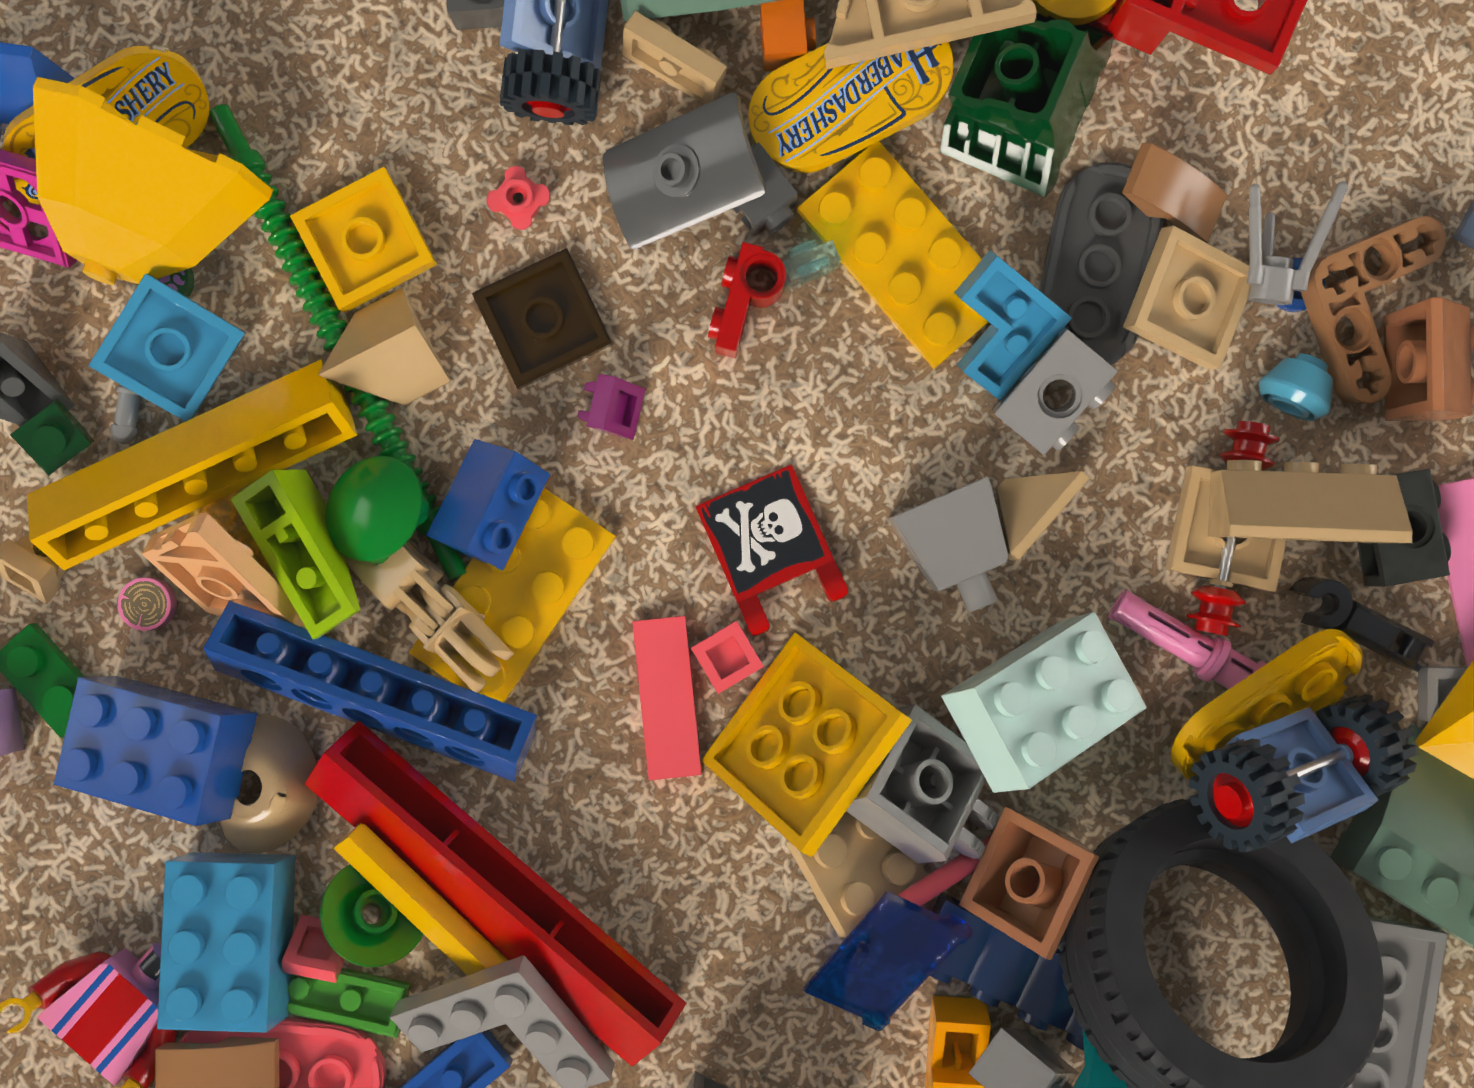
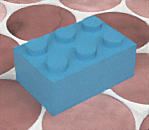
M190 852L165 861L157 1029L267 1033L289 1016L287 1003L290 1001L288 985L291 982V974L283 972L281 961L293 935L295 855Z

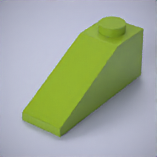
M305 469L271 470L231 498L236 510L313 640L320 638L361 610L345 556L334 546L326 527L325 515L327 505Z

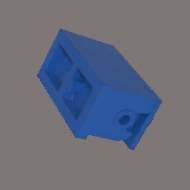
M474 439L426 535L466 557L486 564L489 563L503 571L550 473L516 451Z

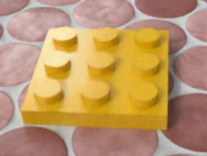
M794 632L701 761L800 852L813 857L909 726L912 719Z

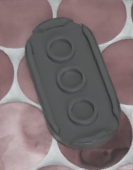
M1102 162L1088 167L1085 171L1078 173L1062 190L1055 208L1039 285V291L1072 317L1064 328L1072 332L1110 365L1115 364L1130 351L1138 339L1139 335L1129 330L1127 331V329L1123 328V325L1163 223V218L1147 217L1122 193L1132 166L1118 162Z

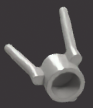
M1342 181L1338 183L1298 270L1293 269L1294 259L1273 256L1276 217L1273 212H1268L1265 215L1262 233L1261 188L1259 184L1255 183L1250 186V265L1247 277V284H1250L1249 301L1273 305H1291L1294 291H1307L1310 272L1348 190L1347 182Z

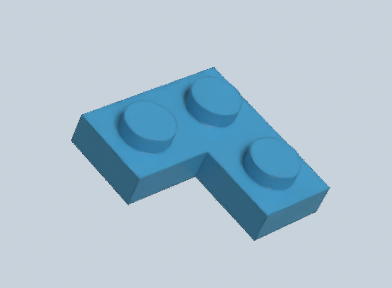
M989 250L954 292L963 302L991 323L957 363V366L971 379L1001 400L1068 324L1072 317L993 251Z

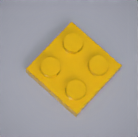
M385 167L290 215L338 309L343 313L438 265L390 172Z

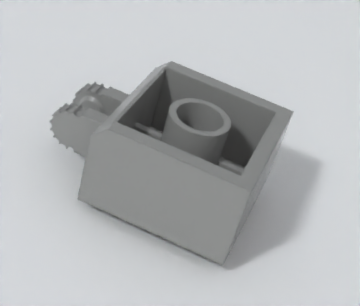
M913 704L899 708L898 710L912 719V721L849 806L847 812L916 863L947 861L953 848L967 857L973 859L981 858L986 845L963 826L966 820H970L974 825L992 831L998 823L999 816L977 798L986 778L967 743L918 705Z

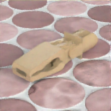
M410 540L385 562L378 565L357 561L345 556L348 566L384 606L391 610L396 607L402 613L409 616L412 621L409 624V628L425 644L423 648L437 653L475 693L480 692L484 688L486 681L472 666L483 674L493 677L501 669V666L489 651L503 660H509L514 654L483 622L486 618L483 614L478 613L449 585L445 584L441 587L437 584L443 573ZM476 637L485 645V647L476 639Z

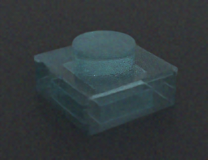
M816 239L809 240L787 252L789 258L782 262L786 269L785 281L788 289L791 290L838 270L841 259L833 240L821 245L818 244Z

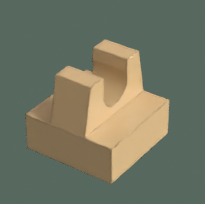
M29 533L16 542L7 538L0 545L1 577L47 605L60 587L59 581L66 570L60 568L48 556H38L37 553L40 549L30 541Z

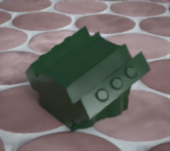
M1037 13L1034 23L973 36L948 93L952 107L944 123L940 153L1046 197L1056 185L1060 165L1070 152L1075 139L1074 135L1086 107L1088 108L1093 98L1099 73L1106 67L1110 58L1114 35L1089 24L1074 26L1069 21L1054 19L1051 16L1047 19Z

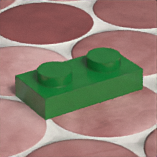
M37 623L28 624L0 650V672L60 738H64L78 677L85 676Z

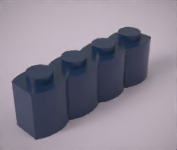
M944 892L940 893L923 927L926 929L927 935L921 941L920 951L916 955L923 962L920 967L921 970L947 984L950 983L952 977L970 984L969 993L993 1007H998L1001 1001L1018 1007L1017 1016L1040 1030L1047 1031L1049 1024L1068 1032L1065 1037L1066 1040L1084 1051L1082 1027L1075 1017V1010L1071 1007L1068 991L1062 977L1064 972L1060 966L1059 957L1061 949H1056L1051 960L1045 959L960 906V900Z

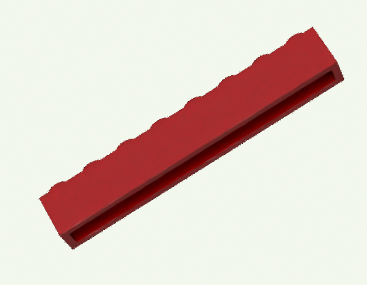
M357 721L323 753L305 785L353 827H357L361 823L369 827L507 960L524 955L578 1020L624 1061L633 1067L662 1044L687 1003L363 723Z

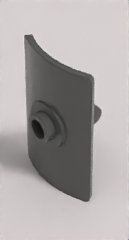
M735 92L722 96L608 149L603 155L604 174L610 201L628 246L632 249L640 248L758 198L766 190V185L759 172L748 140L741 101Z

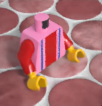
M154 943L140 960L125 948L113 956L98 951L63 962L28 988L29 994L23 999L8 998L0 1003V1014L6 1008L14 1005L24 1009L23 1020L6 1033L13 1034L24 1030L31 1020V1013L40 1007L45 1010L37 1018L113 1086H116L123 1080L125 1083L121 1088H148L155 1079V1049L166 1042H175L177 1030L157 1029L161 943Z

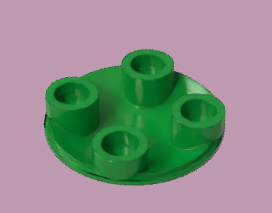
M374 456L355 463L337 480L327 501L326 527L334 546L345 556L357 561L378 565L385 562L409 541L417 526L424 523L427 519L430 507L428 500L422 495L421 485L412 469L395 458Z

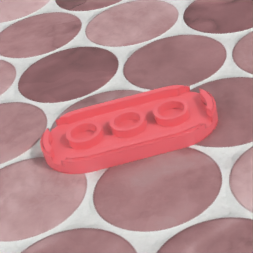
M287 1017L267 1033L189 1030L180 1040V1043L218 1044L227 1037L279 1038V1088H379V1086L380 1088H385L386 1063L375 1040L363 1030L315 1019Z

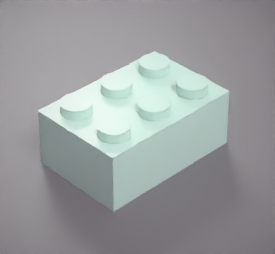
M1095 611L1063 620L1049 627L941 695L993 793L1030 789L1147 708Z

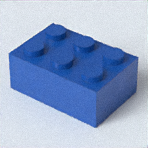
M119 676L78 677L53 785L194 826L231 819L235 798L238 799L244 771L241 772L245 753L252 740L258 713Z

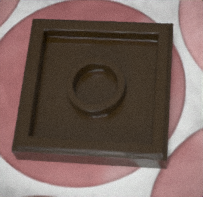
M567 248L472 293L518 390L613 345Z

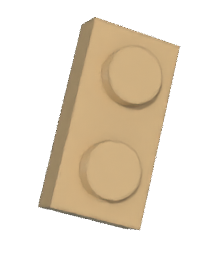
M637 11L632 14L624 26L623 56L704 105L719 97L723 90L727 70L726 65L721 63L708 49L695 47L676 36L671 28L662 21L650 20Z

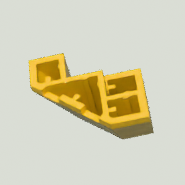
M37 77L34 83L33 103L37 197L63 252L83 263L82 272L97 281L108 285H115L116 280L120 279L139 284L145 273L159 279L192 268L269 201L273 189L243 164L221 153L214 155L183 148L181 146L186 136L142 115L137 125H135L105 101V97L79 85Z

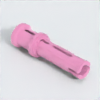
M1128 589L1121 592L1108 614V618L1112 621H1116L1131 629L1153 644L1192 665L1197 677L1204 682L1213 680L1221 686L1230 689L1267 664L1263 660L1256 663L1231 648V642L1224 637L1210 639L1173 616L1134 595Z

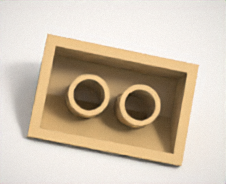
M1228 460L1227 470L1210 472L1208 537L1360 543H1412L1413 531L1397 476L1377 475V465L1341 464V474L1319 473V463L1284 462L1283 472L1261 471L1262 461Z

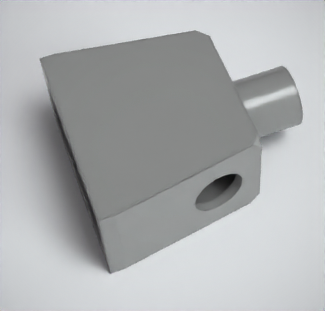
M988 477L888 518L895 533L933 591H941L957 585L968 612L978 610L998 600L986 571L1009 562L992 486Z

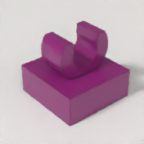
M602 374L598 375L597 382L585 383L584 390L594 393L590 412L578 410L577 417L587 422V427L613 436L634 440L646 389L618 377Z

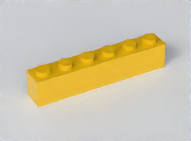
M322 359L27 494L29 539L63 570L84 562L249 486L271 470L286 469L357 436L346 394L338 382L318 375L324 365Z

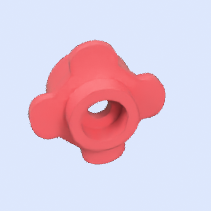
M519 166L508 168L505 171V180L497 190L490 191L487 195V205L490 210L503 213L510 219L513 228L517 230L528 229L532 225V218L537 215L540 207L546 206L550 201L548 188L544 184L536 185L527 178L525 170ZM516 194H522V202L516 203L514 201V196Z

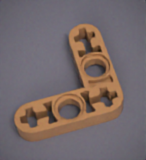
M1423 216L1398 222L1317 257L1312 267L1307 291H1301L1324 362L1328 365V374L1333 378L1334 391L1345 403L1369 404L1378 402L1386 396L1390 389L1392 380L1390 368L1365 292L1427 266L1441 257L1446 246V233L1442 224L1433 217ZM1418 234L1422 235L1424 243L1418 246V249L1401 252L1399 244L1416 239ZM1369 247H1374L1381 256V269L1376 275L1370 274L1364 265V255ZM1345 270L1348 277L1330 283L1328 288L1323 286L1322 279L1326 278L1330 272ZM1342 316L1348 317L1354 325L1353 339L1347 345L1340 342L1336 334V326ZM1361 353V356L1351 357L1352 361L1347 360V354ZM1366 371L1369 374L1370 380L1366 381L1363 384V388L1359 389L1356 380L1361 378L1363 372Z

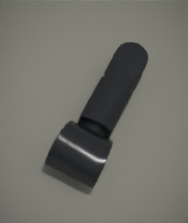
M1314 576L1303 577L1296 581L1289 589L1303 596L1322 597L1320 608L1316 611L1305 613L1300 623L1322 629L1332 628L1341 630L1353 641L1410 670L1420 671L1422 666L1418 664V661L1425 647L1432 648L1435 643L1432 639L1353 600L1348 587L1342 582ZM1398 634H1401L1405 637L1398 651L1395 652L1391 648Z

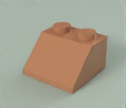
M1431 297L1383 316L1384 353L1392 379L1390 389L1385 396V421H1448L1472 416L1474 378L1471 376V352L1474 348V326L1470 323V307L1443 297Z
M1005 806L959 905L1043 958L1051 960L1099 856L1079 840L1044 821Z

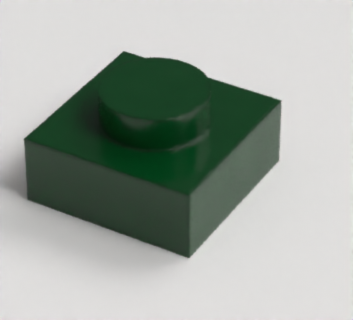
M58 399L10 434L48 476L94 442L86 429Z

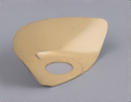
M265 713L256 719L252 740L246 750L241 772L251 770L260 777L262 783L260 797L251 805H245L235 798L231 819L220 821L225 838L240 852L263 853L278 849L297 835L309 821L316 807L318 796L305 785V782L317 762L311 745L303 732L288 721ZM280 792V793L285 794L286 796H285V797H281V796H278L277 793Z

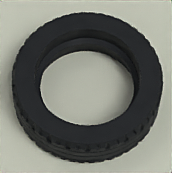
M1190 798L1188 800H1174L1146 812L1097 846V849L1093 852L1099 856V859L1059 942L1061 954L1059 955L1060 966L1064 972L1062 977L1068 991V999L1071 1007L1075 1010V1017L1083 1028L1086 1038L1091 1046L1095 1047L1102 1061L1109 1065L1112 1072L1120 1080L1125 1081L1128 1088L1349 1087L1355 1080L1356 1074L1360 1073L1366 1065V1059L1370 1057L1374 1049V1042L1379 1034L1384 1003L1383 967L1372 923L1359 896L1341 869L1322 848L1308 836L1294 843H1291L1286 836L1256 851L1252 850L1248 853L1239 852V847L1230 850L1223 846L1224 837L1214 840L1208 834L1213 827L1210 822L1201 825L1197 815L1204 813L1201 805L1192 806ZM1185 865L1213 873L1243 892L1257 906L1271 925L1286 959L1291 991L1288 1019L1278 1043L1271 1051L1257 1057L1237 1058L1218 1050L1196 1035L1177 1016L1162 995L1150 969L1143 939V911L1147 892L1151 882L1162 872L1175 866Z

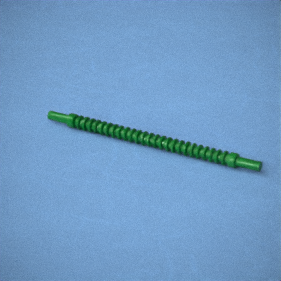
M227 104L213 107L209 111V115L231 159L243 164L269 186L272 182V176L269 173L263 172L266 164L261 154L257 150L250 148L230 107ZM269 186L273 189L269 201L258 209L254 215L257 219H264L261 229L264 232L271 233L268 243L272 246H278L275 256L278 259H285V262L282 264V270L292 273L289 283L299 287L296 291V297L306 300L303 304V310L305 312H312L313 315L309 322L311 325L319 326L320 328L316 336L319 339H326L327 342L324 344L323 350L332 352L347 327V322L345 320H338L337 316H339L341 311L337 306H331L330 303L333 301L330 293H324L326 288L324 280L317 279V276L320 274L317 267L310 266V263L313 261L311 255L303 252L306 248L303 240L296 239L299 232L295 226L289 225L292 222L291 214L283 213L286 203L281 199H276L279 189L275 186ZM345 385L344 390L346 392L354 393L351 404L361 407L358 417L368 421L365 431L375 434L371 443L375 446L380 445L382 448L378 456L392 457L405 463L417 476L421 485L422 495L429 502L430 511L425 522L418 525L416 530L420 536L426 535L440 508L435 507L433 503L436 501L437 496L427 493L426 489L429 488L430 483L428 481H421L420 475L423 473V469L413 466L416 455L407 454L406 449L409 447V442L406 440L401 441L399 438L403 431L402 428L394 427L392 422L396 418L395 415L387 414L385 411L389 403L386 400H380L376 395ZM426 535L450 582L467 573L465 570L466 565L458 552Z

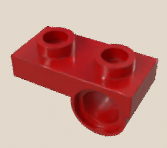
M742 242L739 257L728 256L721 286L730 288L725 309L715 307L708 332V338L716 339V354L736 359L749 307L764 308L771 306L783 294L786 280L785 266L777 255L763 250L761 246ZM756 269H766L775 276L776 284L768 291L758 292L748 285L746 278Z

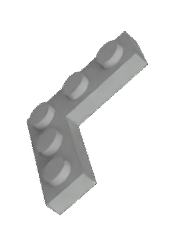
M524 955L398 1000L389 1017L421 1053L506 1024L561 1088H587L610 1081L615 1062Z

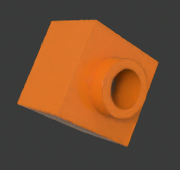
M780 0L760 4V30L764 71L776 70L807 54V51L816 49L815 18H805L804 0Z

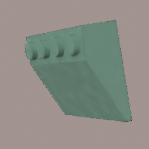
M1410 724L1414 736L1407 738L1406 741L1407 744L1417 745L1415 740L1422 730ZM1417 746L1418 754L1408 758L1417 763L1415 771L1407 774L1410 779L1397 788L1377 796L1378 801L1365 811L1356 814L1330 857L1338 866L1474 949V779Z

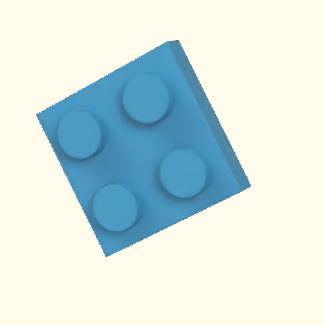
M145 273L88 366L178 418L188 421L197 413L246 332L150 274Z

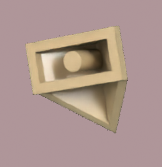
M403 288L354 313L318 374L324 378L404 406L451 382Z

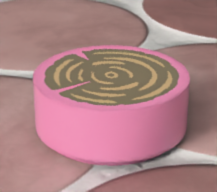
M158 578L134 579L124 586L118 597V611L122 620L136 630L147 631L162 628L171 621L176 612L177 600L173 589L165 581Z

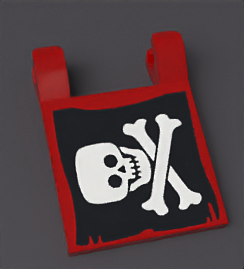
M792 464L695 506L747 627L753 636L763 634L770 629L769 621L757 595L815 570L830 602L838 601L848 594V587L832 556Z

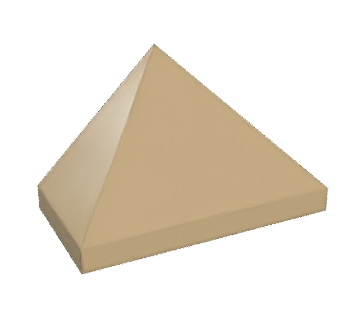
M1082 471L1010 478L1002 481L997 487L999 519L1010 561L1021 559L1090 479Z

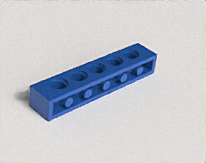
M230 600L203 647L215 671L354 723L360 721L366 727L513 782H516L536 733V714L480 693H475L472 690L324 635L313 640L308 630Z

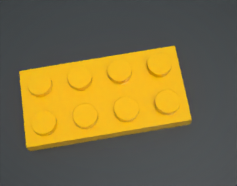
M880 141L868 146L797 208L798 214L933 369L939 366L988 323L986 319L954 293L982 259Z
M543 488L504 570L502 571L489 563L486 564L472 558L465 569L467 573L461 575L453 586V589L478 613L486 617L483 622L514 653L509 660H503L489 651L501 666V669L493 677L483 674L472 666L486 681L484 688L477 693L504 703L617 537L546 488ZM476 637V639L485 647V645ZM418 638L409 651L410 655L453 684L471 690L437 653L425 650L423 648L425 644Z

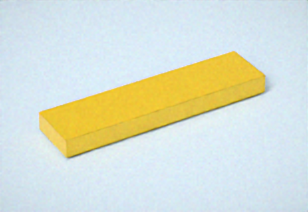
M359 824L333 848L466 975L508 961L365 824Z

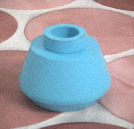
M1299 353L1296 358H1284L1259 381L1261 398L1275 408L1298 419L1315 421L1327 415L1330 411L1333 378L1326 372L1328 365L1324 361L1309 354Z

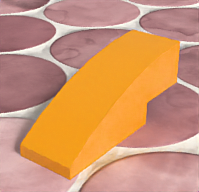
M932 995L925 1088H985L969 1072L989 1045L991 1022L986 1003L977 998Z

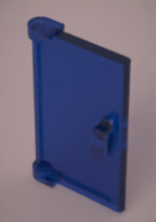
M887 891L804 985V991L809 995L861 1017L863 1025L876 1031H882L890 1023V1017L959 944H964L972 936V928L966 921L950 913L946 915V918Z

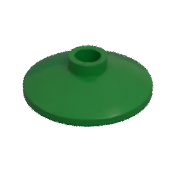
M350 864L332 878L324 892L320 908V920L325 938L339 956L353 964L363 967H381L392 964L408 955L423 936V933ZM365 905H374L378 909L379 917L375 924H369L363 919L362 909Z

